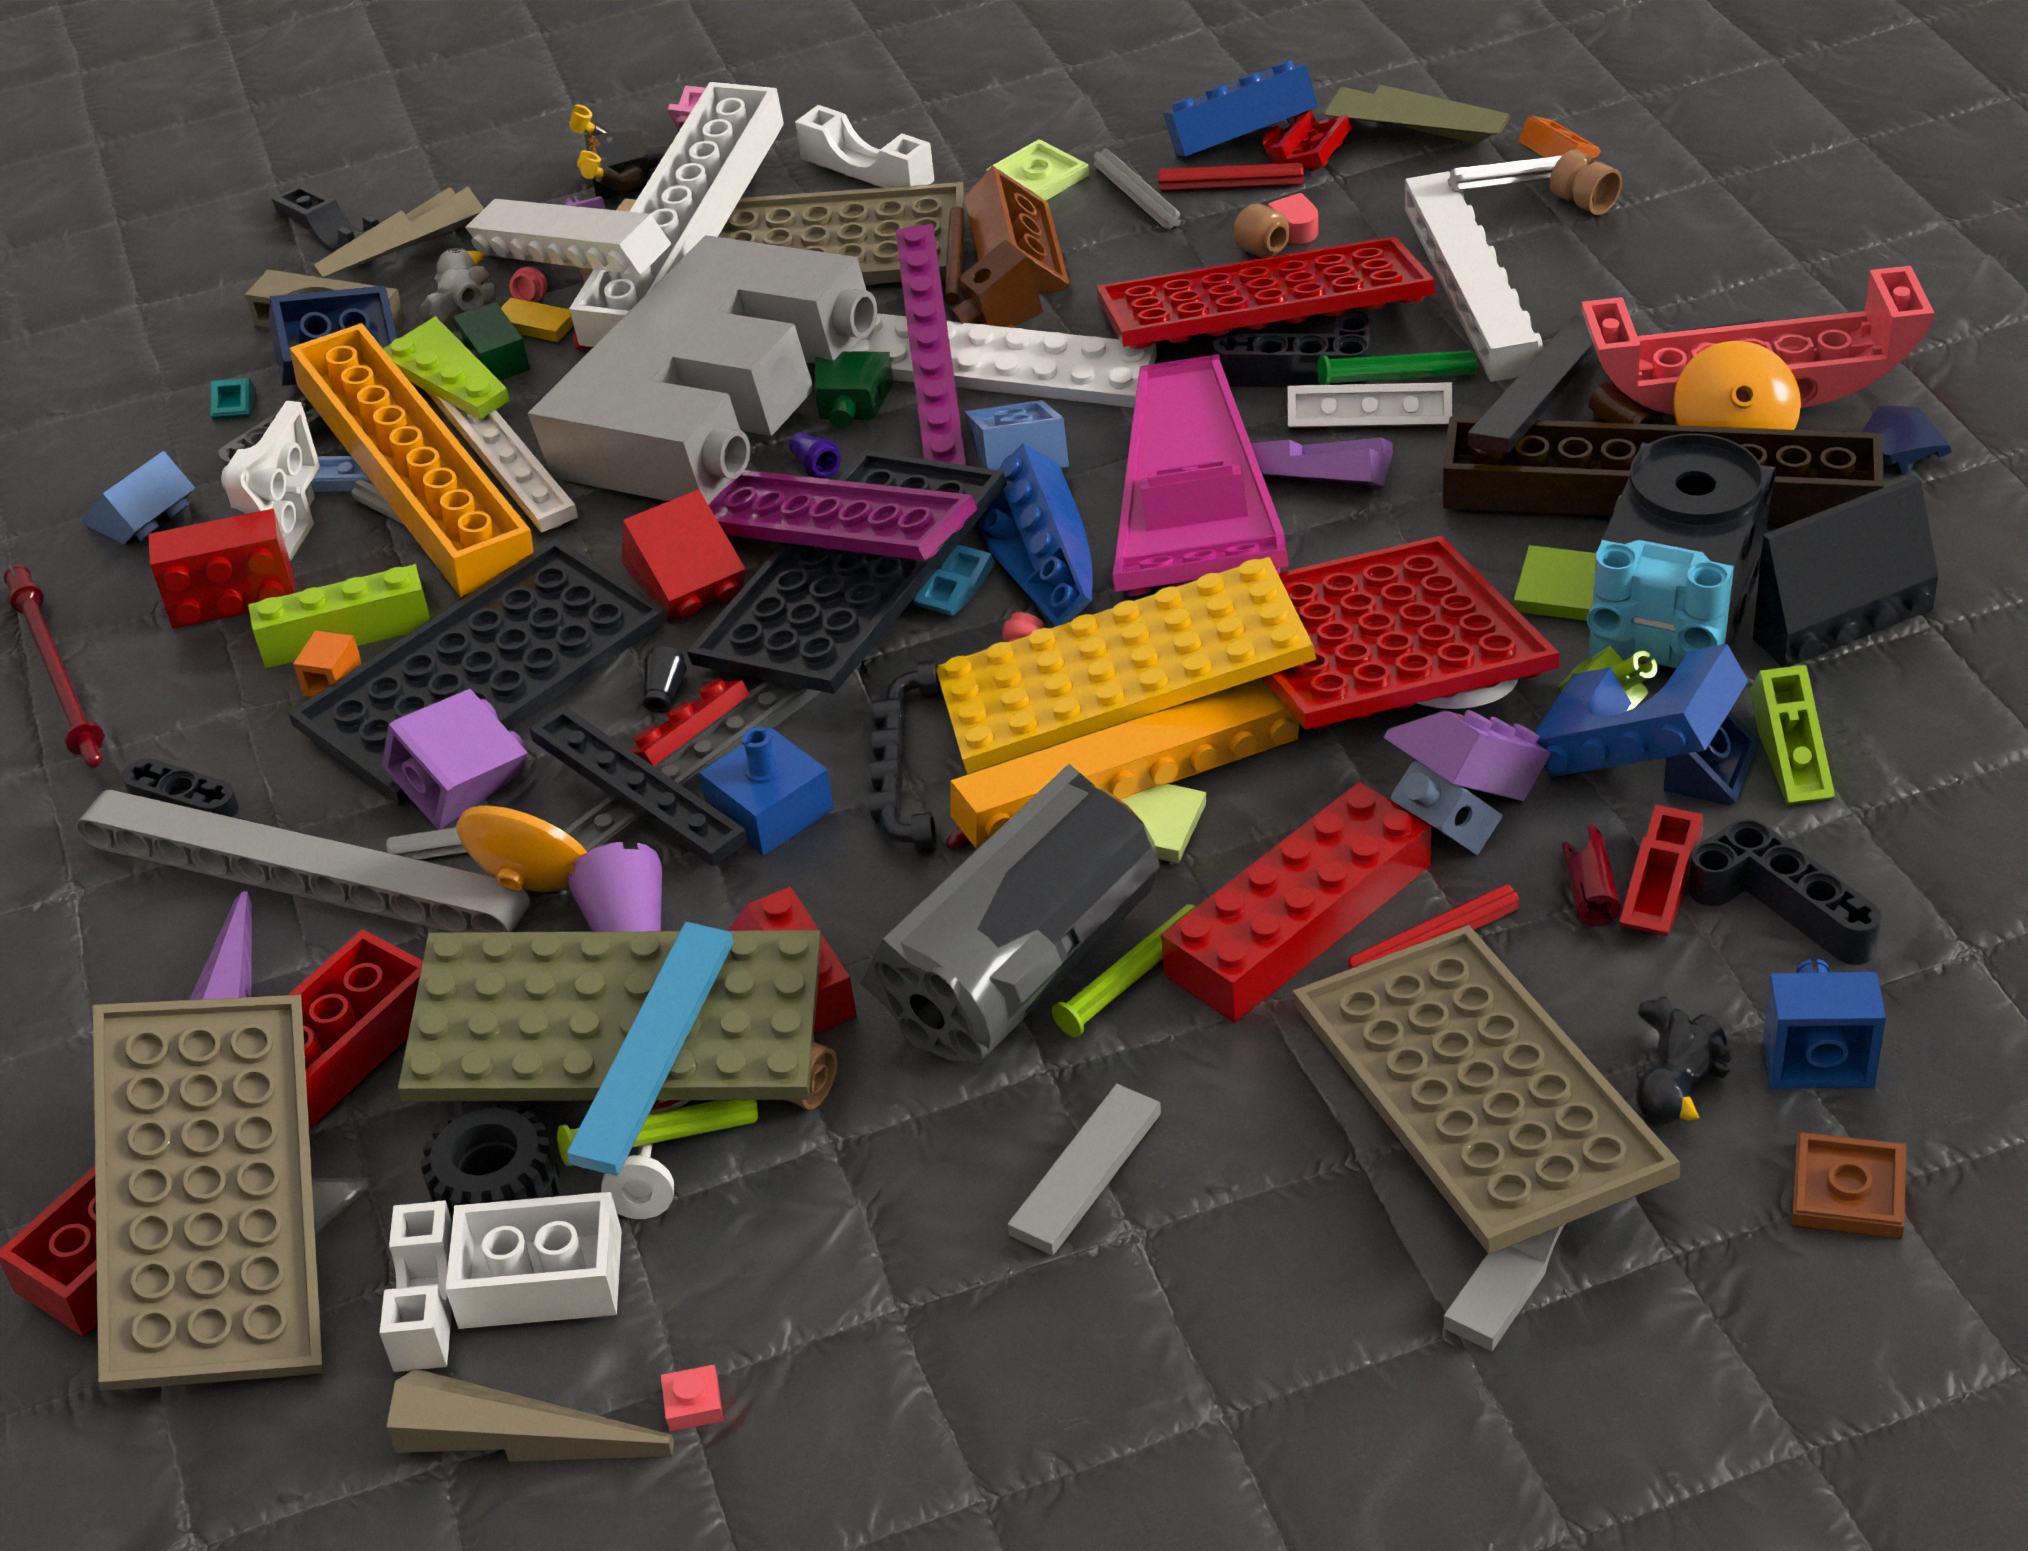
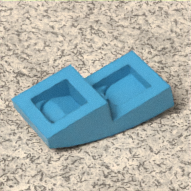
M957 545L946 558L941 569H937L913 600L915 606L950 616L955 615L971 600L995 565L992 554Z

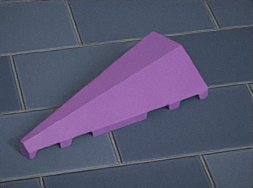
M1382 437L1301 445L1292 440L1251 443L1263 476L1384 487L1393 455V443Z
M247 891L241 892L234 900L189 1000L251 997L252 903Z

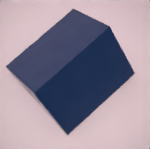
M1729 711L1705 751L1666 757L1663 791L1728 806L1736 803L1760 741Z

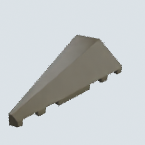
M468 186L456 194L449 187L407 214H404L402 210L318 261L311 269L315 275L325 278L465 227L484 208Z
M416 1369L395 1381L386 1425L396 1453L505 1449L509 1462L672 1457L674 1445L673 1436L668 1433Z

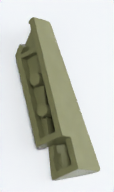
M1381 84L1374 94L1341 86L1325 111L1326 116L1340 117L1347 115L1349 120L1388 123L1474 144L1480 143L1493 134L1500 135L1510 119V114Z

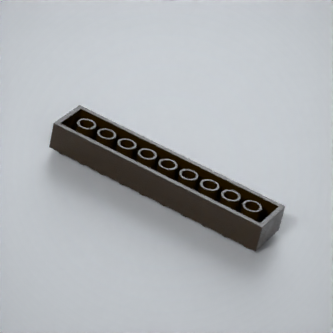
M1450 417L1443 467V508L1613 516L1619 495H1622L1630 477L1632 461L1639 452L1642 443L1650 444L1658 439L1678 434H1706L1733 441L1750 451L1759 461L1760 465L1776 467L1767 524H1791L1884 488L1882 433L1536 420L1509 453L1470 448L1468 446V432L1481 418Z

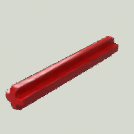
M1301 163L1161 169L1158 172V187L1161 191L1301 185L1304 181V169Z
M1504 884L1351 955L1347 960L1348 970L1467 925L1473 930L1483 927L1516 911L1519 908V896L1510 885Z

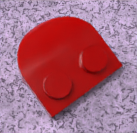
M1308 110L1295 115V123L1283 130L1279 125L1274 126L1264 136L1262 142L1273 164L1301 163L1303 169L1308 168L1309 171H1315L1328 163V158L1335 149L1343 144L1342 140L1352 129V125L1347 115L1316 122L1312 111Z

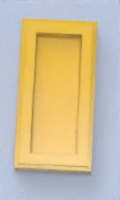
M511 297L501 307L520 335L558 343L574 326L569 309Z

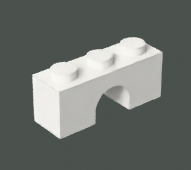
M446 1201L393 1206L389 1249L395 1266L396 1289L384 1290L380 1336L393 1372L447 1367L452 1308L445 1289L453 1222Z

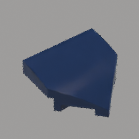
M1878 406L1862 431L1863 433H1882L1883 465L1897 462L1901 475L1910 473L1909 471L1914 463L1924 457L1931 458L1933 455L1941 458L1952 453L1949 443L1919 408Z

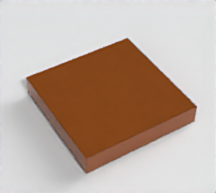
M1797 1132L1791 1226L1902 1239L1905 1214L1906 1144Z

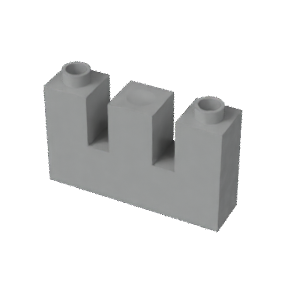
M705 235L528 412L550 475L554 479L665 501H671L699 489L709 505L719 492L732 479L741 476L750 460V443L743 431L772 436L814 390L806 362L815 364V356L834 361L842 351H850L860 339L866 338L872 332L877 319V303L873 294L866 290L858 258Z

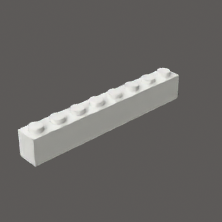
M1449 171L1406 178L1405 212L1490 382L1519 377L1543 350L1542 339L1539 333L1533 332L1528 311H1522L1517 290L1510 288L1505 268L1499 267L1494 247L1488 246L1483 226L1477 225L1472 205L1466 204L1463 190L1455 191L1452 186L1448 185Z
M494 199L465 227L473 237L471 242L479 252H483L485 256L641 275L671 245L652 215L648 213Z

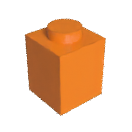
M316 630L293 663L302 694L306 697L315 696L362 665L353 635Z

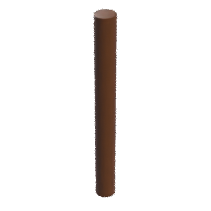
M959 206L952 207L949 213L944 301L949 305L957 304L960 298L959 280L962 264L964 210Z

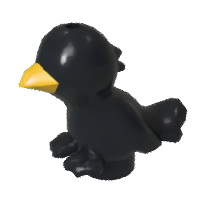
M1666 996L1659 997L1658 1000L1642 1002L1637 1013L1643 1021L1657 1030L1660 1036L1658 1054L1661 1065L1651 1067L1648 1064H1644V1072H1637L1636 1100L1638 1108L1648 1120L1659 1124L1674 1122L1678 1119L1688 1122L1699 1120L1700 1117L1692 1101L1691 1087L1694 1082L1706 1075L1708 1071L1711 1075L1722 1079L1730 1072L1726 1063L1731 1062L1732 1058L1730 1056L1731 1049L1727 1046L1726 1035L1721 1026L1706 1014H1700L1690 1021L1689 1016L1682 1010L1676 1008L1673 1010Z

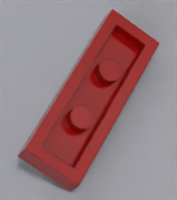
M722 678L713 680L699 690L701 696L691 704L690 702H685L669 711L666 715L669 720L660 727L652 726L639 733L634 738L636 744L629 750L652 766H655L750 694L742 680L723 682Z

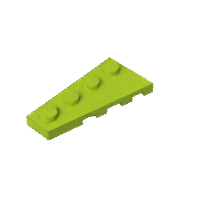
M436 316L403 337L395 339L390 345L383 348L411 383L479 420L510 401L507 388Z

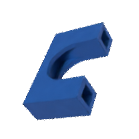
M1728 644L1687 651L1666 685L1652 698L1627 711L1631 701L1611 667L1573 674L1534 732L1539 736L1537 744L1550 752L1544 768L1550 777L1705 751L1747 684L1748 679Z

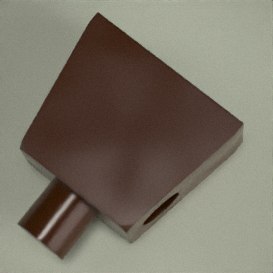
M1007 240L1001 242L961 275L959 283L965 300L949 309L953 322H960L961 324L975 322L976 324L1006 327L1011 324L1015 326L1043 313L1028 257Z

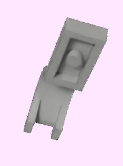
M1564 1225L1494 1253L1487 1254L1445 1313L1444 1329L1493 1351L1544 1277L1551 1253Z

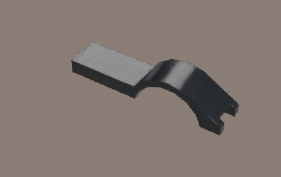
M303 184L272 198L277 212L308 226L323 247L331 253L379 224L377 218L367 215L362 218L363 231L357 230L343 214L335 199Z

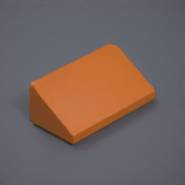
M1528 116L1518 139L1521 144L1544 158L1562 156L1570 150H1578L1591 158H1595L1601 152L1599 147L1555 121L1536 116Z

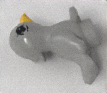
M452 248L442 253L437 261V274L434 278L438 289L435 293L428 295L417 310L418 316L426 322L436 316L444 323L448 317L454 319L453 316L481 307L483 303H489L491 297L495 294L494 284L487 282L481 285V282L488 278L489 273L483 266H478L485 254L479 251H466L462 248Z

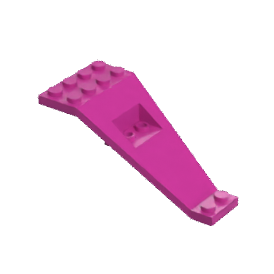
M1219 354L1140 366L1112 574L1115 592L1125 591L1126 596L1144 595L1150 593L1153 586L1168 584V587H1178L1198 580L1205 574L1220 573L1239 567L1245 561L1270 557L1279 574L1281 572L1280 568L1288 567L1284 531L1223 371Z

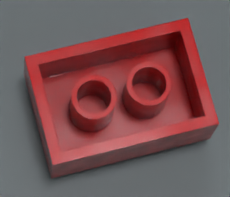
M274 508L148 534L150 566L172 629L250 613L248 604L260 602L270 597H281L296 593L294 572Z

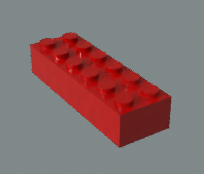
M1358 782L1162 933L1164 976L1233 1023H1236L1431 866V825L1363 783Z

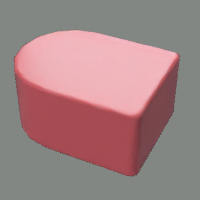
M1302 193L1268 203V207L1282 212L1287 218L1290 233L1288 243L1305 244L1317 238L1319 233L1318 210Z

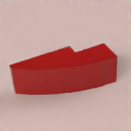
M1655 804L1646 838H1642L1619 926L1669 936L1689 882L1692 852L1700 844L1703 834V814Z

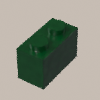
M496 301L453 316L457 330L453 334L499 381L530 370L523 338Z

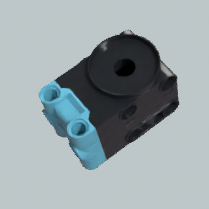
M1678 434L1658 439L1650 444H1641L1639 452L1632 461L1628 482L1622 495H1619L1613 516L1596 552L1593 600L1586 618L1587 625L1590 628L1588 658L1611 645L1623 661L1630 658L1636 652L1644 650L1651 654L1647 659L1643 660L1644 662H1649L1654 658L1658 665L1677 668L1687 651L1728 644L1730 648L1736 629L1738 630L1759 577L1763 534H1766L1769 505L1775 482L1776 467L1760 465L1756 457L1743 446L1713 435Z

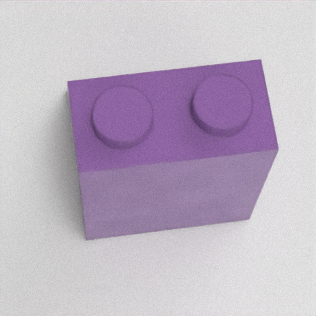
M468 689L391 722L388 725L381 766L431 823L440 830L460 817L463 811L476 806L521 775L528 752L520 736L514 731L509 732L498 720L493 706L485 699L480 700L471 689Z

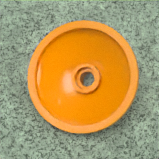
M1744 341L1718 343L1694 356L1681 372L1673 395L1674 417L1676 424L1681 426L1795 430L1801 408L1797 382L1785 362L1767 348ZM1736 391H1746L1749 395V401H1739L1736 397Z
M498 806L471 807L462 812L456 825L461 844L474 861L486 873L495 877L501 886L514 891L522 889L531 892L569 890L568 873L572 876L575 871L574 862L580 856L587 853L580 843L561 829L542 819L509 808Z

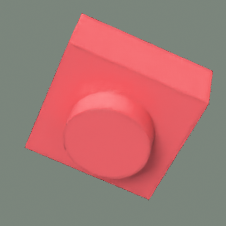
M715 1364L661 1375L665 1416L669 1432L723 1422Z

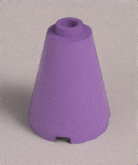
M616 842L596 847L580 856L574 862L575 871L572 876L568 873L567 877L569 889L592 932L661 931L662 865L655 850L640 843H637L638 850L624 849L622 842Z

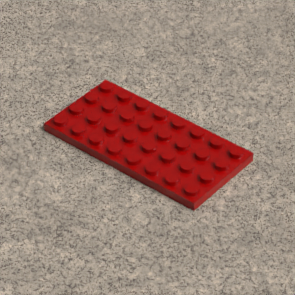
M1396 236L1096 286L1098 302L1122 346H1128L1131 349H1144L1150 347L1152 342L1168 340L1173 343L1185 342L1191 339V335L1203 333L1209 336H1221L1228 334L1230 329L1239 327L1252 330L1267 327L1269 322L1284 320L1287 323H1299L1307 320L1310 315L1322 313L1330 317L1340 316L1347 312L1346 309L1358 307L1365 310H1376L1383 308L1385 303L1394 301L1408 304L1422 301L1424 296L1436 294L1435 279Z

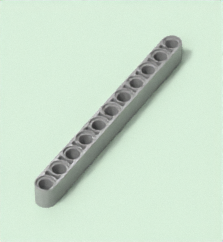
M115 790L102 791L76 824V831L79 836L92 847L448 932H512L530 906V898L523 889L520 891L507 889L501 886L495 877Z

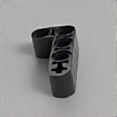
M1347 311L1345 314L1337 316L1334 334L1228 333L1214 339L1212 343L1213 355L1219 354L1220 362L1230 387L1320 385L1317 364L1321 355H1327L1329 359L1371 357V319L1366 313ZM1367 381L1330 383V385L1365 384Z
M1752 819L1739 820L1693 849L1688 890L1690 896L1696 902L1706 906H1719L1746 890L1836 959L1846 964L1861 965L1870 962L1875 957L1882 917L1880 909L1767 825Z

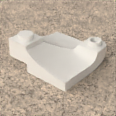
M286 401L261 440L250 448L238 449L229 464L224 467L221 475L222 487L227 492L231 508L238 509L244 514L274 508L290 562L314 525L309 508L315 498L311 481L320 468L302 403Z

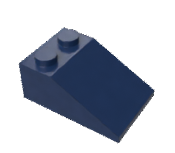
M386 286L270 296L269 325L282 386L297 385L290 347L361 323L382 348L387 347L397 339Z

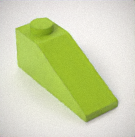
M1799 665L1760 670L1749 691L1758 733L1786 805L1833 800L1835 793L1807 666Z

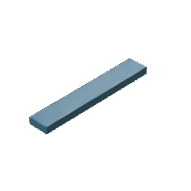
M685 921L567 1151L570 1165L615 1176L619 1175L733 945L732 932Z

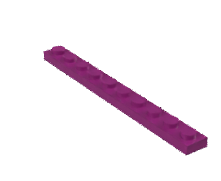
M933 224L896 229L924 459L966 465Z

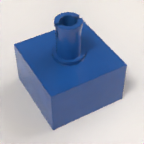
M753 727L743 733V744L700 771L699 775L705 802L745 828L747 844L764 856L834 810L828 770L773 728Z
M1808 959L1797 966L1796 973H1771L1762 1042L1769 1088H1875L1886 1021L1877 972H1830L1829 965L1825 961L1816 959L1817 973H1813L1812 961Z

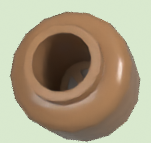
M1260 203L1250 204L1245 207L1235 220L1233 227L1235 243L1240 249L1258 257L1266 258L1276 255L1284 249L1289 240V224L1284 214Z

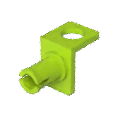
M1610 645L1581 662L1559 684L1558 688L1562 692L1573 674L1611 667L1631 701V705L1627 710L1629 711L1635 708L1648 694V690L1642 682L1655 676L1657 673V663L1653 658L1641 665L1640 662L1651 655L1644 650L1636 652L1630 658L1623 661Z

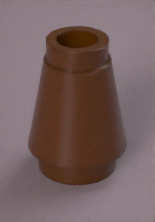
M1609 381L1600 384L1589 400L1588 407L1593 411L1594 417L1604 422L1651 423L1652 416L1638 402L1632 400L1617 388L1615 384Z

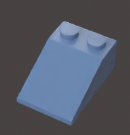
M1043 400L964 411L966 424L981 468L998 470L1004 459L1012 455L1022 443L1057 462L1060 468L1069 467L1064 418Z

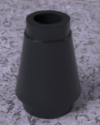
M668 646L656 647L644 659L643 705L651 712L664 713L669 709L687 671L683 654L675 648Z

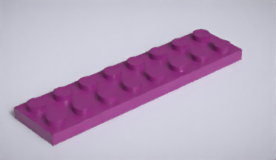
M745 470L738 478L731 479L709 504L710 509L726 535L853 551L856 553L876 554L886 557L907 558L917 561H925L934 556L938 551V547L953 533L959 531L964 526L965 521L978 509L970 494Z

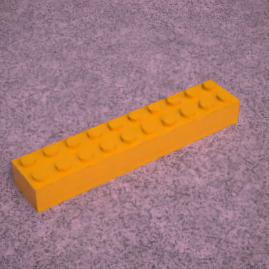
M362 323L289 348L298 388L460 597L474 592L534 553L530 528Z

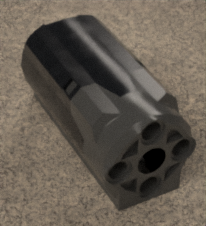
M1069 763L882 939L860 984L887 1007L898 1023L903 1036L916 1048L930 1051L950 1061L979 1063L1151 892L1157 873L1160 870L1154 840L1143 821L1127 804L1108 791L1096 787Z

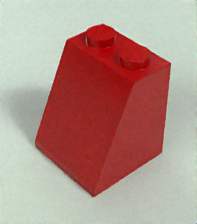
M699 489L623 520L621 562L645 594L666 609L668 621L679 616L682 618L690 617L700 611L703 606L717 600L720 602L728 601L734 598L744 587L746 569Z

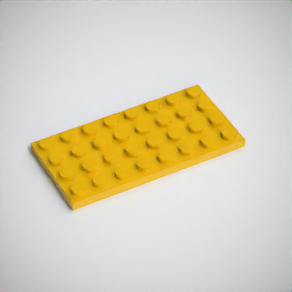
M1270 557L1245 561L1239 567L1220 573L1205 574L1196 581L1178 587L1163 588L1154 595L1135 601H1123L1115 605L1114 608L1093 615H1081L1071 622L1053 628L1038 629L1029 636L1011 642L995 643L986 650L968 656L953 657L946 663L938 665L936 671L966 772L969 774L1316 660L1313 644Z

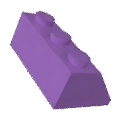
M1467 710L1464 716L1449 711H1442L1390 728L1384 736L1386 740L1452 784L1520 801L1526 799L1550 756V752L1537 744L1539 736L1528 728L1516 723L1512 727L1495 717H1491L1488 720L1470 710Z

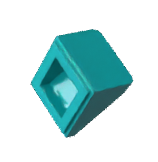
M249 378L211 381L210 417L214 419L250 416L256 395V387Z

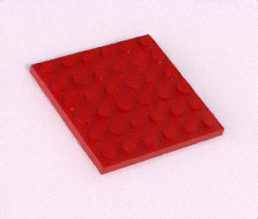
M1437 536L1280 572L1278 575L1313 644L1316 660L1262 678L1305 730L1310 728L1320 729L1329 726L1331 723L1351 718H1366L1373 713L1393 708H1408L1418 702L1438 697H1453L1459 692L1480 687L1490 688L1497 686L1501 682L1521 677H1536L1542 672L1559 669L1560 652L1443 536Z

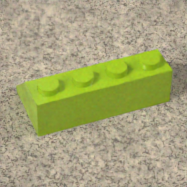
M416 564L394 567L388 571L364 577H353L343 582L322 587H311L301 592L281 597H270L260 602L248 604L253 633L265 669L294 662L315 630L353 635L356 645L360 646L410 634L430 620L421 577Z

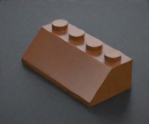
M992 165L964 196L978 260L980 261L1001 242L1007 240L1028 257L1038 294L1065 290L1070 283L1049 203Z

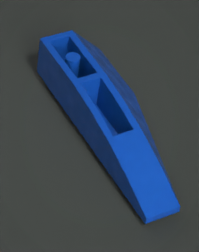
M1022 443L1012 455L1004 459L998 471H1004L1007 486L979 518L978 523L990 553L1055 626L1071 622L1092 600L1093 573L1090 549L1080 513L1060 465Z

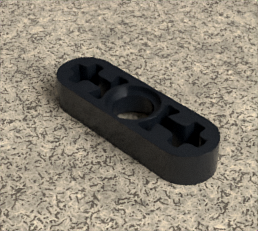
M151 758L140 759L129 764L122 773L128 794L228 817H233L239 808L230 783ZM191 787L182 794L170 795L176 789Z

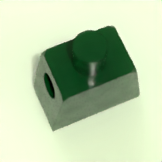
M842 351L834 361L815 356V393L819 418L829 419L831 425L838 429L850 427L853 420L875 419L894 383L890 352Z

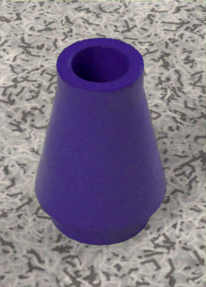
M804 432L796 433L790 439V451L797 457L811 477L827 478L835 474L839 469L841 456L838 447L832 441L809 436Z

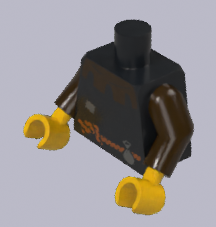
M575 105L570 115V128L575 133H584L585 131L588 133V135H584L587 151H581L576 164L583 177L593 180L596 197H602L605 200L644 189L651 178L649 169L656 168L667 152L666 144L645 147L641 131L612 132L598 122L590 123L592 112L583 105Z

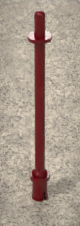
M21 564L12 565L16 576H13L9 568L6 569L3 576L10 590L8 599L12 608L16 612L24 614L70 725L64 738L66 747L72 754H81L88 767L96 768L102 763L99 749L105 738L103 729L98 723L88 722L85 718L41 613L40 607L44 600L41 588L33 583L30 570L26 566Z

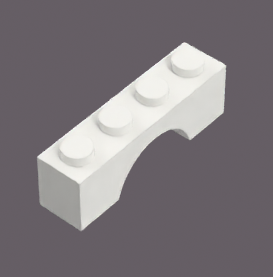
M817 105L795 121L800 156L803 160L882 188L928 185L935 181L931 145L929 142L901 133L882 149L874 148L857 135L846 114L821 105Z

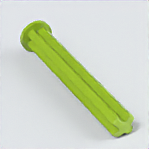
M1193 904L1185 905L1067 1003L1057 1002L1052 1007V1015L1059 1028L1071 1037H1079L1084 1032V1024L1163 959L1161 934L1190 913L1196 906Z
M718 1100L648 1114L632 1147L755 1123L758 1119L756 1100ZM561 1125L557 1131L560 1156L566 1166H572L568 1162L567 1151L579 1128L570 1130L568 1125Z

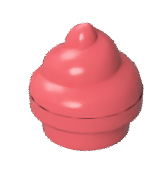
M534 267L518 269L512 276L509 284L510 292L514 298L536 303L545 297L548 289L544 274Z
M1015 612L1011 615L1010 620L1005 621L1002 628V638L1004 642H1011L1029 636L1032 632L1044 628L1045 624L1034 615Z

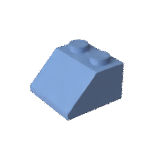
M162 451L104 492L83 517L82 521L87 527L122 544H126L135 536L142 541L148 537V534L153 533L160 527L156 521L164 515L173 519L190 505L186 499L194 491L195 487L165 451Z

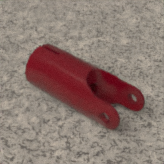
M1590 824L1587 827L1590 840L1586 848L1577 853L1568 842H1564L1562 848L1577 917L1586 925L1601 926L1610 923L1611 919L1615 920L1621 908L1604 837L1596 826Z

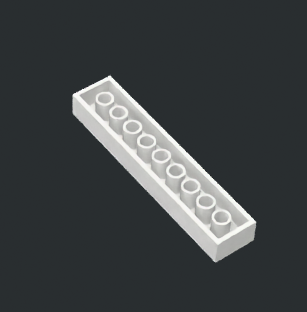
M709 82L629 211L651 214L671 245L641 275L593 269L569 308L579 345L594 347L705 235L719 236L784 125L777 88Z

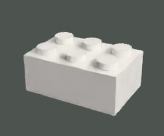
M601 1192L455 1205L445 1290L458 1329L617 1315L622 1231L612 1193Z

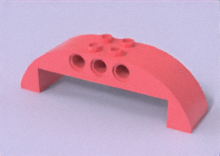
M1911 266L1870 270L1865 311L1637 336L1623 297L1581 302V311L1598 359L1604 371L1617 388L1632 400L1652 410L1673 416L1674 389L1681 372L1694 356L1712 345L1728 341H1744L1758 344L1775 353L1785 362L1794 375L1800 392L1801 408L1848 396L1889 373L1910 354L1924 337L1934 320V311ZM1736 391V397L1739 401H1749V395L1746 391Z

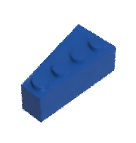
M1292 59L1282 61L1263 72L1244 75L1238 78V82L1229 86L1222 84L1207 89L1205 91L1206 95L1195 100L1192 97H1186L1173 102V109L1163 112V116L1175 154L1188 156L1319 107L1306 64L1293 63Z

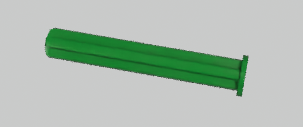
M1473 351L1329 359L1327 355H1321L1318 359L1317 374L1320 385L1341 382L1470 375L1475 373L1477 360Z

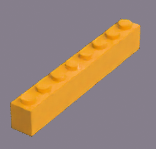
M1261 677L950 780V816L974 847L978 849L1069 763L1096 787L1108 791L1118 799H1125L1155 786L1166 785L1298 740L1299 722Z

